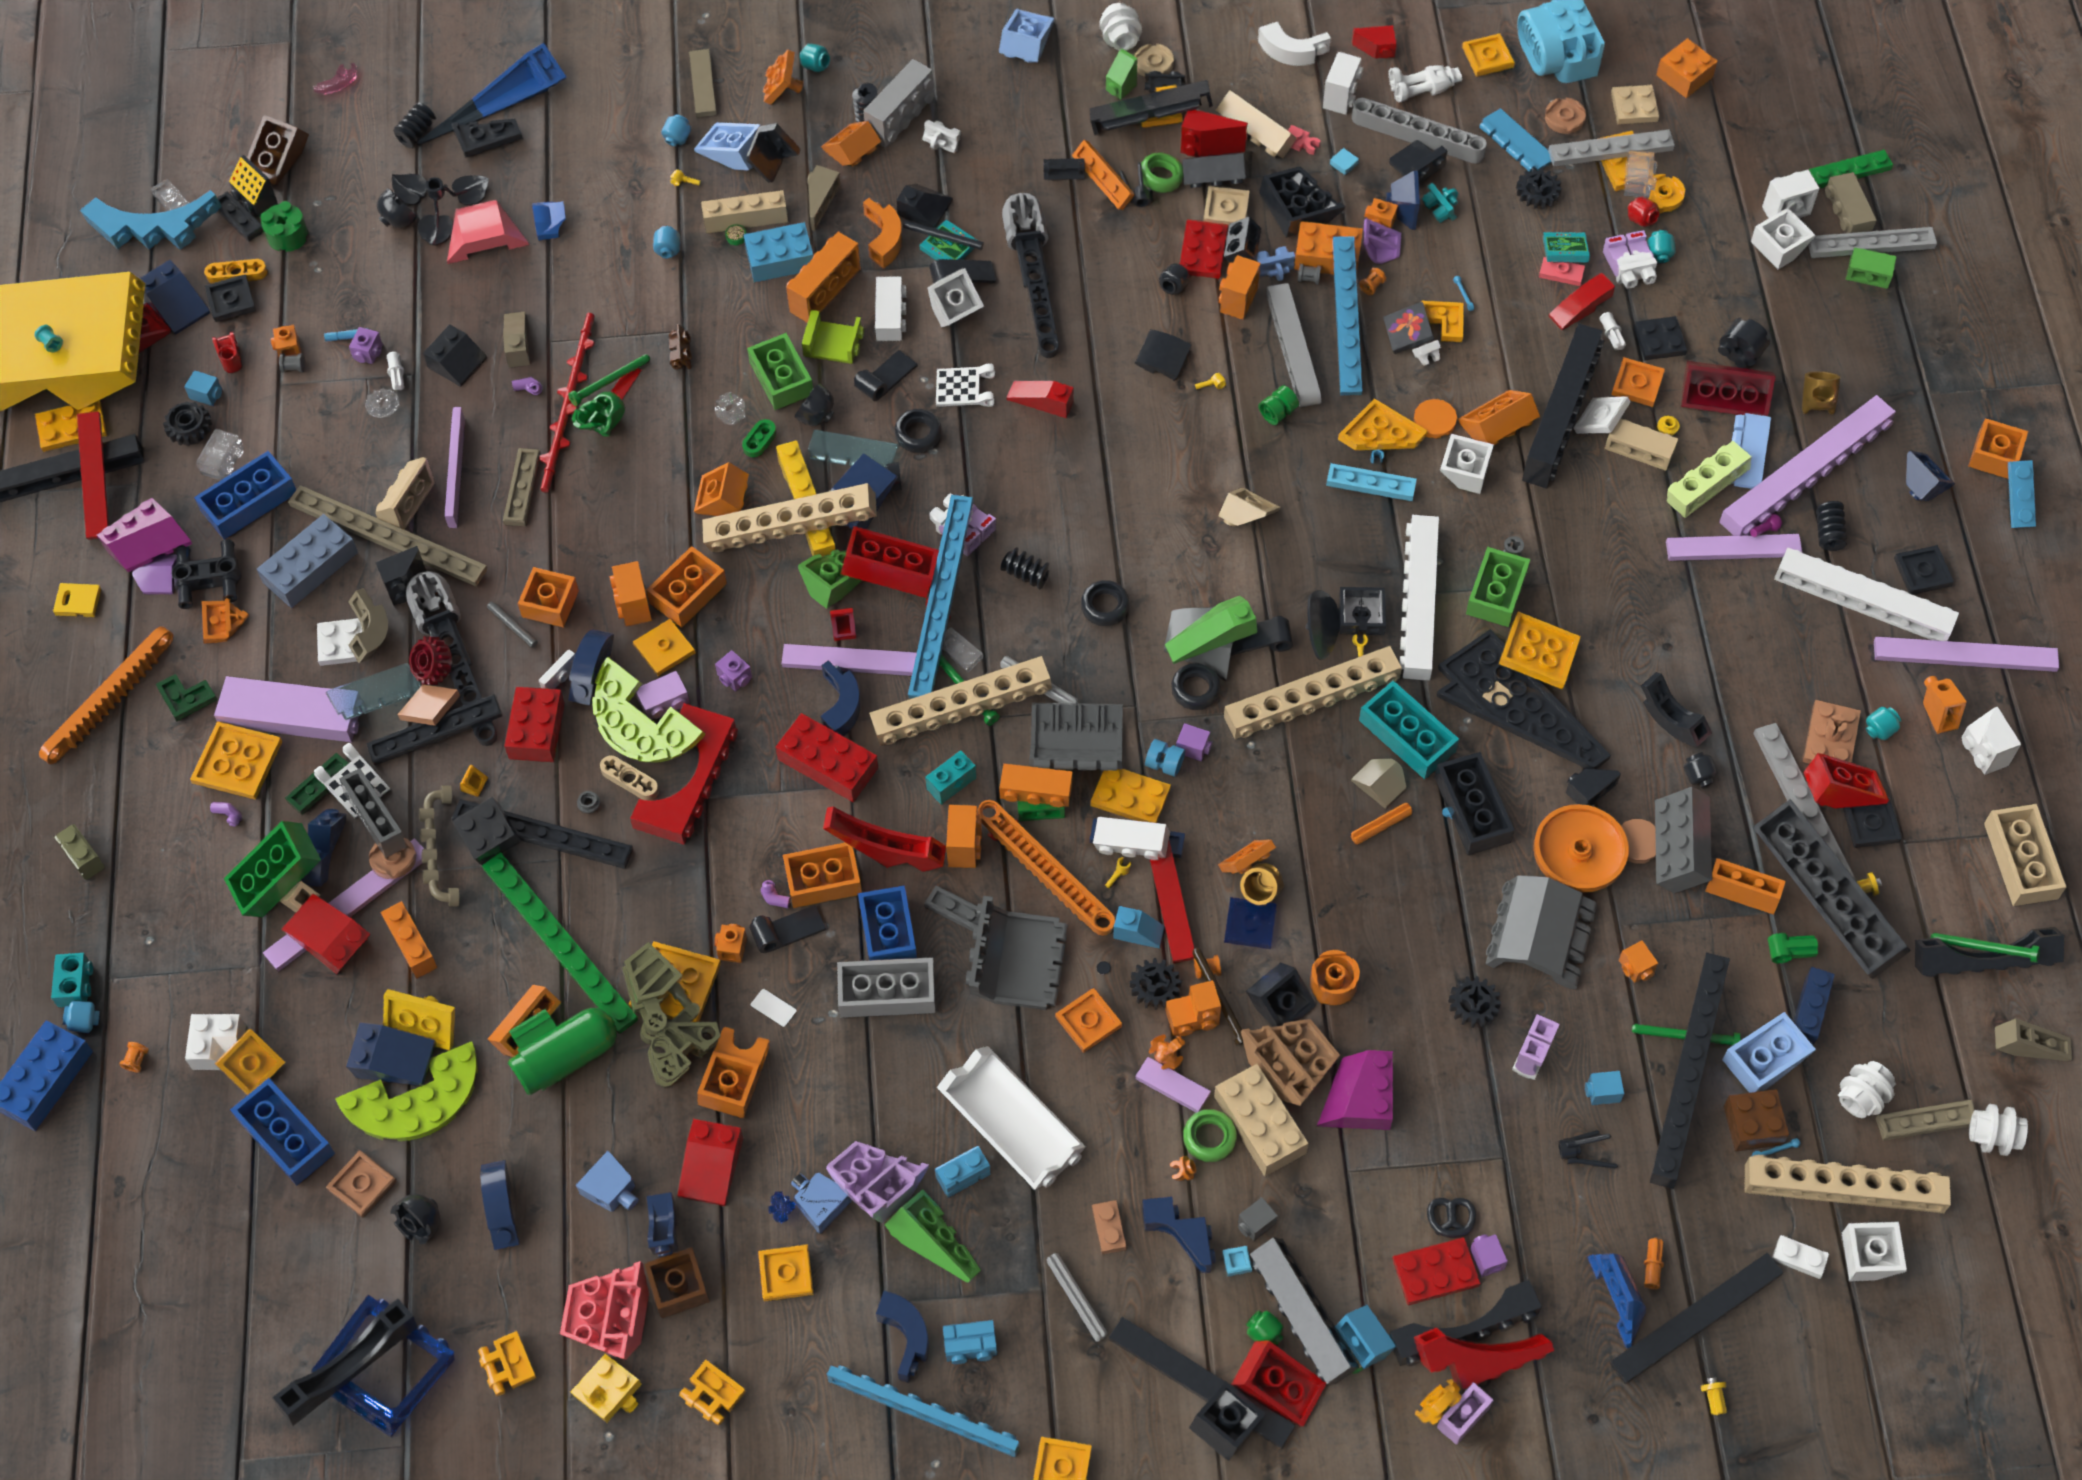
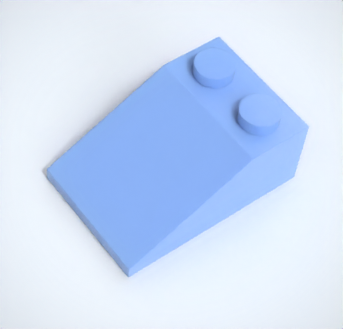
M1016 9L1002 30L999 53L1009 58H1022L1026 62H1038L1044 50L1054 18Z
M715 123L694 150L734 170H750L752 166L746 160V156L757 129L761 125Z
M1783 1012L1730 1047L1723 1058V1062L1749 1093L1759 1092L1775 1084L1815 1052L1816 1049L1787 1014Z

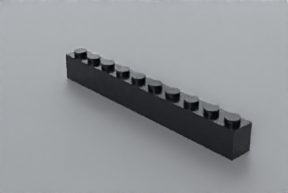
M1706 952L1649 1183L1671 1189L1675 1187L1730 958Z

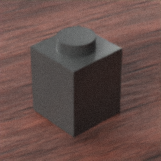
M1261 1197L1239 1214L1238 1228L1245 1237L1249 1236L1255 1241L1276 1225L1278 1215Z

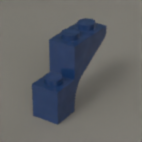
M326 809L308 824V836L321 861L300 880L304 884L321 887L328 881L332 852L345 826L347 814L339 813L336 809Z
M671 1192L647 1196L649 1213L648 1246L654 1255L662 1258L679 1251L674 1196Z
M1172 1197L1143 1200L1142 1211L1145 1231H1161L1170 1234L1177 1240L1200 1272L1211 1273V1266L1216 1261L1214 1249H1209L1208 1240H1212L1211 1225H1206L1205 1217L1178 1220V1204L1173 1205Z

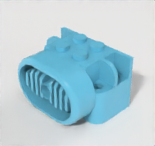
M1552 0V2L1520 12L1517 22L1520 44L1533 71L1537 75L1544 76L1554 73L1556 78L1563 83H1571L1598 76L1605 42L1583 0Z

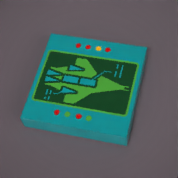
M947 219L937 228L977 240ZM928 236L919 245L921 251L935 260H963L974 249L933 236Z
M1543 232L1547 262H1589L1590 255L1585 233Z

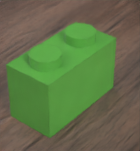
M1854 247L1849 261L1846 280L1888 289L1893 276L1896 256Z

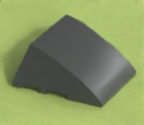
M1215 606L1173 610L1165 644ZM1233 642L1184 661L1208 665L1215 670L1221 679L1226 681Z

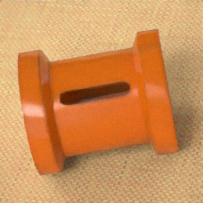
M1373 267L1370 270V274L1359 282V286L1364 293L1373 295L1376 292V288L1383 284L1387 278L1381 269Z
M1218 955L1206 959L1213 974L1221 976ZM1194 958L1196 978L1201 979L1204 975Z
M128 1042V1051L124 1060L120 1061L119 1065L125 1070L139 1073L141 1071L140 1064L149 1049L142 1044Z

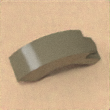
M364 588L356 590L348 601L362 626V632L357 633L348 645L359 664L368 660L384 641L388 630V619L383 605L374 606L372 599Z

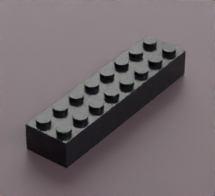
M1578 323L1529 451L1522 481L1546 489L1549 481L1554 482L1558 465L1561 464L1564 449L1567 447L1570 439V433L1574 429L1577 414L1580 413L1583 398L1586 397L1589 382L1592 381L1595 366L1598 365L1601 356V350L1605 341L1601 339L1603 330Z
M1791 799L1753 826V829L1871 979L1911 951Z

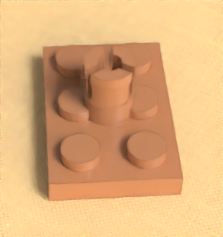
M1815 700L1803 762L1810 764L1817 753H1821L1851 763L1861 711Z

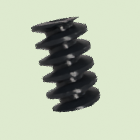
M863 83L852 94L857 123L864 122L863 110L878 96L876 86L871 83Z
M416 103L409 110L408 114L399 121V124L394 127L393 131L396 138L405 147L412 148L413 143L418 142V137H422L423 132L428 130L427 126L433 125L432 120L436 119V115L427 105Z
M1839 501L1823 503L1816 509L1819 546L1826 551H1838L1847 545L1845 542L1847 534L1845 533L1844 504Z
M1017 547L1012 552H1007L1001 562L1000 570H1007L1009 575L1014 574L1017 579L1022 578L1023 582H1030L1031 586L1037 585L1039 590L1042 589L1049 576V563L1046 562L1042 567V560L1040 558L1034 563V555H1030L1026 559L1027 552L1023 551L1018 555L1019 548Z

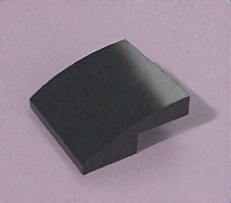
M1150 329L1134 364L1152 374L1156 370L1175 380L1192 344L1176 336Z

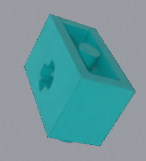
M960 750L926 776V788L942 805L976 779V765Z

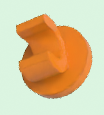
M1182 1156L1180 1161L1170 1163V1167L1174 1169L1180 1167L1179 1173L1172 1176L1174 1180L1182 1181L1194 1178L1196 1165L1192 1159Z

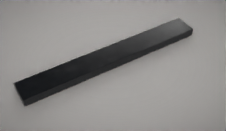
M460 799L452 816V821L479 804ZM504 811L521 841L623 869H626L633 852L632 845Z
M1767 1252L1610 1362V1365L1623 1382L1627 1384L1776 1280L1784 1272Z
M1124 1317L1120 1319L1109 1336L1110 1341L1206 1402L1225 1382ZM1238 1390L1266 1413L1253 1432L1282 1449L1295 1425Z

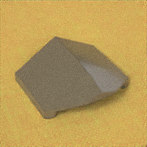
M1371 759L1351 779L1355 785L1385 809L1406 790L1402 766L1393 759Z

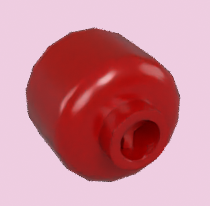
M1638 197L1628 205L1629 220L1642 227L1655 224L1659 218L1658 205L1645 197Z

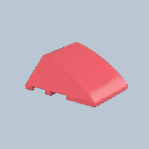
M497 200L456 209L447 263L467 260V254L499 246L508 245L510 250L529 245V242Z
M639 1261L633 1263L634 1266L623 1270L616 1269L611 1274L602 1277L595 1276L569 1285L560 1334L627 1360L641 1344L649 1298L643 1263Z

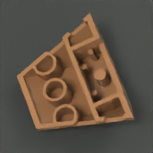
M1311 1019L1287 1022L1282 1026L1270 1027L1268 1025L1263 1026L1262 1029L1250 1031L1248 1028L1241 1031L1248 1062L1251 1067L1258 1064L1281 1101L1299 1106L1340 1056Z

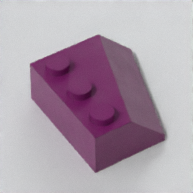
M153 498L144 501L139 507L125 514L121 519L97 534L108 554L127 572L153 562L154 557L162 553L166 555L173 553V549L184 544L187 547L193 544L173 517Z
M1367 1050L1342 1058L1317 1127L1390 1130L1393 1120V1051Z

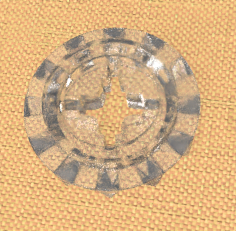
M383 387L378 391L373 390L371 395H367V400L365 401L367 412L376 418L391 416L397 411L400 404L397 393H394L391 388L385 390ZM384 398L385 401L383 402L381 408L378 402H380L381 399Z

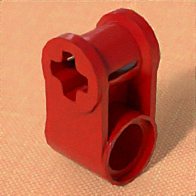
M232 331L229 335L219 338L212 337L223 369L227 373L239 371L242 367V362L234 332Z

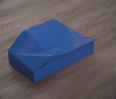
M563 201L533 203L538 241L559 238V227L566 219Z

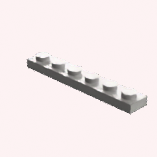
M1670 130L1549 145L1548 152L1554 167L1673 151L1675 145Z
M1933 227L1818 235L1808 244L1811 258L1852 255L1854 247L1879 253L1935 249L1937 241Z

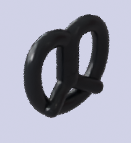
M1436 1198L1428 1205L1427 1217L1430 1226L1437 1235L1458 1238L1468 1235L1476 1223V1209L1473 1203L1465 1198H1455L1453 1200ZM1439 1205L1446 1206L1447 1222L1442 1226L1437 1223L1434 1213L1435 1208ZM1463 1205L1468 1209L1469 1219L1465 1227L1457 1222L1456 1206Z

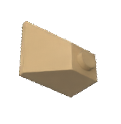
M1240 488L1228 493L1218 516L1223 518L1226 524L1235 527L1278 512L1280 507L1245 488Z

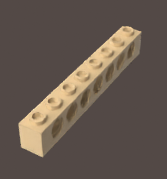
M866 483L703 519V543L711 552H722L733 547L741 548L747 544L763 543L770 539H783L789 535L805 534L807 531L816 529L824 530L830 526H842L853 521H866L877 516L875 492Z
M1388 646L1227 705L1224 710V719L1234 739L1246 738L1256 731L1268 730L1275 724L1289 722L1302 714H1311L1321 707H1330L1340 700H1349L1359 693L1371 692L1378 686L1389 684L1392 681L1396 682L1400 679L1402 667L1393 650ZM1372 670H1377L1379 673H1374ZM1336 685L1338 686V688H1332L1330 686ZM1309 693H1316V694H1318V695L1313 696V695H1310ZM1294 700L1297 703H1290L1289 701ZM1275 708L1276 711H1270L1268 709ZM1252 715V716H1255L1256 718L1251 719V718H1248L1247 716Z
M1040 656L870 712V717L880 746L884 744L890 745L905 737L911 738L918 735V733L936 730L948 723H957L969 716H978L987 709H999L1005 704L1014 701L1020 702L1036 694H1044L1052 689L1051 679L1044 660ZM1024 680H1031L1028 683H1022ZM1003 687H1009L1007 690H1000ZM981 694H988L986 697H979ZM960 701H966L964 704H957ZM939 708H944L941 712L936 711ZM923 715V717L915 719L916 716ZM901 722L900 725L893 726L894 723Z
M1765 1155L1750 1156L1745 1164V1193L1945 1213L1951 1205L1950 1177L1942 1176L1940 1173L1935 1172L1917 1174L1913 1170L1898 1172L1886 1167L1868 1169L1864 1165L1849 1167L1842 1166V1164L1837 1162L1819 1164L1814 1160H1803L1800 1162L1792 1161L1791 1158L1787 1157L1770 1159ZM1767 1171L1774 1172L1777 1178L1768 1176ZM1792 1174L1799 1175L1802 1181L1795 1180ZM1817 1176L1823 1177L1827 1183L1819 1182ZM1842 1179L1849 1180L1852 1186L1845 1185ZM1867 1181L1873 1182L1877 1189L1869 1187ZM1892 1184L1898 1185L1902 1191L1895 1190ZM1917 1187L1924 1188L1927 1194L1919 1192Z

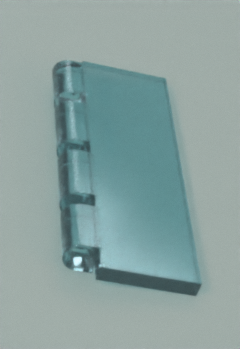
M814 430L808 452H810V459L825 462L826 457L829 456V462L846 465L848 459H850V466L865 453L885 467L887 463H893L898 444Z
M405 663L328 690L326 695L337 714H342L345 720L360 716L361 710L366 714L382 708V704L388 706L402 701V696L404 699L413 697L418 691L420 683L412 674L409 664Z

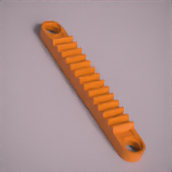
M163 626L156 628L43 744L39 751V757L48 764H54L70 748H77L76 742H83L82 736L89 735L90 728H96L95 722H102L101 716L109 715L107 710L114 709V703H120V697L128 695L127 689H134L132 684L139 683V677H145L146 670H152L151 664H158L157 658L172 643L173 633Z
M993 800L981 802L977 814L982 815V824L993 834L994 838L998 839L1002 845H1005L1006 849L1011 851L1013 856L1017 857L1020 863L1026 866L1027 870H1030L1034 876H1037L1039 881L1043 882L1045 887L1058 897L1059 901H1063L1065 906L1078 916L1079 920H1082L1098 935L1110 934L1114 929V915L997 802ZM992 808L996 814L988 818L983 815V810ZM1104 917L1109 920L1110 924L1106 928H1101L1097 925L1096 921Z

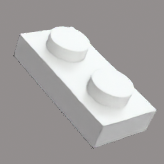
M1780 1235L1772 1259L1777 1263L1820 1279L1823 1275L1829 1253Z

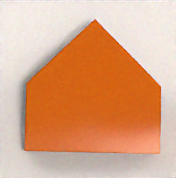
M228 598L225 601H202L203 644L226 642L249 617V614L231 604Z

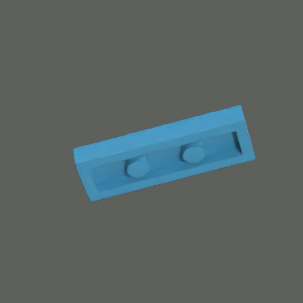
M2033 460L2008 462L2011 528L2035 527Z

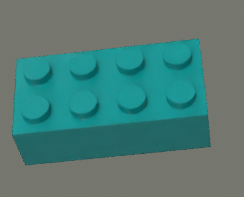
M1394 681L1389 683L1361 707L1359 721L1423 779H1426L1436 770L1437 764L1445 762L1457 751L1459 738Z

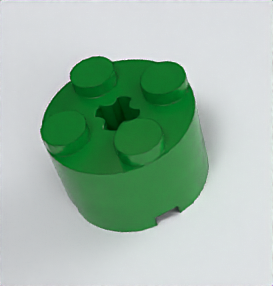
M283 201L261 214L263 231L268 244L274 250L279 251V249L286 250V252H291L305 244L308 229L301 211L296 206Z

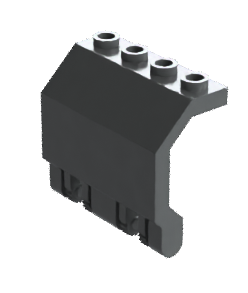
M1518 875L1507 881L1502 888V902L1497 908L1498 918L1491 931L1493 935L1492 941L1486 950V965L1495 968L1503 962L1525 963L1551 975L1555 983L1569 989H1577L1581 970L1567 963V961L1577 964L1584 962L1591 928L1577 920L1593 922L1597 903L1584 897L1581 892L1549 877Z

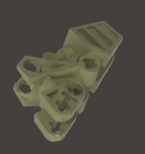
M648 942L625 960V966L622 968L633 1013L640 1012L644 1021L640 1031V1038L644 1043L651 1044L647 1054L656 1084L663 1088H668L689 1070V1066L692 1063L686 1055L691 1053L702 1058L717 1044V1040L721 1035L717 1022H692L698 1016L700 1007L698 1004L690 1001L685 994L686 991L680 985L683 975ZM672 994L675 1000L678 999L684 1009L673 1020L667 1022V1017L662 1012L660 1005ZM701 1034H708L712 1039L705 1040ZM661 1047L665 1050V1053H658L655 1048Z

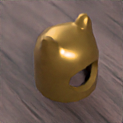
M1808 372L1805 374L1802 411L1804 414H1808L1810 410H1827L1829 414H1834L1839 394V375L1829 372Z
M1260 863L1253 866L1243 875L1240 887L1243 896L1250 903L1264 905L1272 901L1280 893L1284 883L1280 871L1275 866Z

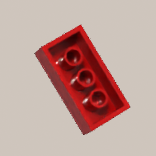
M853 526L841 574L927 598L939 550Z
M802 713L775 747L779 761L851 802L856 800L879 768L877 755Z

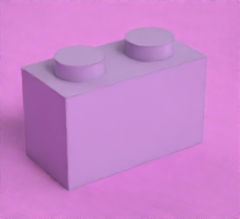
M676 671L640 686L636 692L637 700L642 710L651 720L661 718L669 707L677 710L681 709L684 703H690L688 693Z
M1473 1383L1462 1395L1460 1401L1444 1414L1437 1428L1457 1445L1490 1409L1493 1399Z

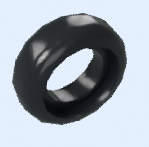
M912 409L904 412L896 421L895 438L898 444L905 450L913 453H922L931 450L938 444L941 438V424L938 417L931 411ZM922 422L929 426L930 432L925 438L913 439L906 434L907 427L912 423Z
M1100 580L1092 583L1085 589L1081 597V609L1085 618L1091 623L1098 626H1112L1118 624L1126 617L1129 610V596L1119 583L1110 580ZM1101 594H1109L1117 599L1118 605L1111 612H1100L1092 604L1094 598Z
M1189 663L1180 667L1174 674L1171 682L1172 695L1176 702L1184 708L1203 710L1212 706L1218 699L1221 691L1220 678L1215 670L1208 665ZM1191 677H1200L1208 683L1209 689L1201 696H1192L1185 692L1183 684Z

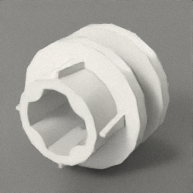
M1120 2L1108 6L1100 19V29L1103 32L1104 41L1119 51L1121 49L1129 50L1140 41L1139 37L1142 33L1138 13L1135 9Z
M1871 1061L1868 1064L1855 1065L1850 1071V1076L1844 1077L1840 1083L1841 1092L1838 1095L1840 1102L1848 1112L1856 1117L1865 1118L1871 1114L1878 1115L1884 1109V1103L1890 1102L1894 1097L1893 1087L1896 1085L1895 1079L1886 1067L1877 1062Z
M1989 1104L1986 1111L1974 1110L1969 1128L1970 1141L1981 1143L1982 1151L1990 1153L1994 1145H1996L2000 1155L2008 1156L2011 1149L2022 1150L2024 1148L2028 1132L2027 1119L2016 1117V1111L2012 1107H2006L2002 1115L1999 1114L1997 1105Z

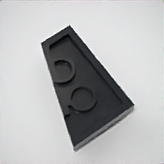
M516 119L491 120L486 124H478L477 121L470 122L469 125L451 123L465 158L523 139Z

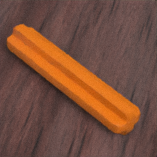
M1403 803L1353 831L1351 839L1355 844H1360L1412 814L1413 810L1408 803Z

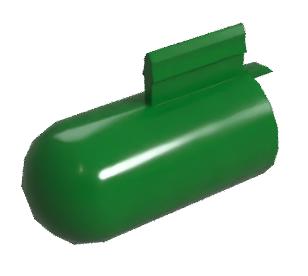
M599 1008L582 1010L558 1026L555 1025L547 1010L544 1009L509 1031L519 1048L517 1049L518 1054L508 1060V1065L519 1079L527 1095H533L539 1090L545 1091L607 1052L616 1041L617 1027L611 1016Z

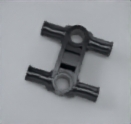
M225 539L220 542L221 557L190 561V547L179 546L176 548L177 563L172 569L175 589L178 591L179 608L189 609L193 606L192 591L223 587V601L226 598L230 602L237 600L236 585L241 579L238 559L235 557V543L233 540Z

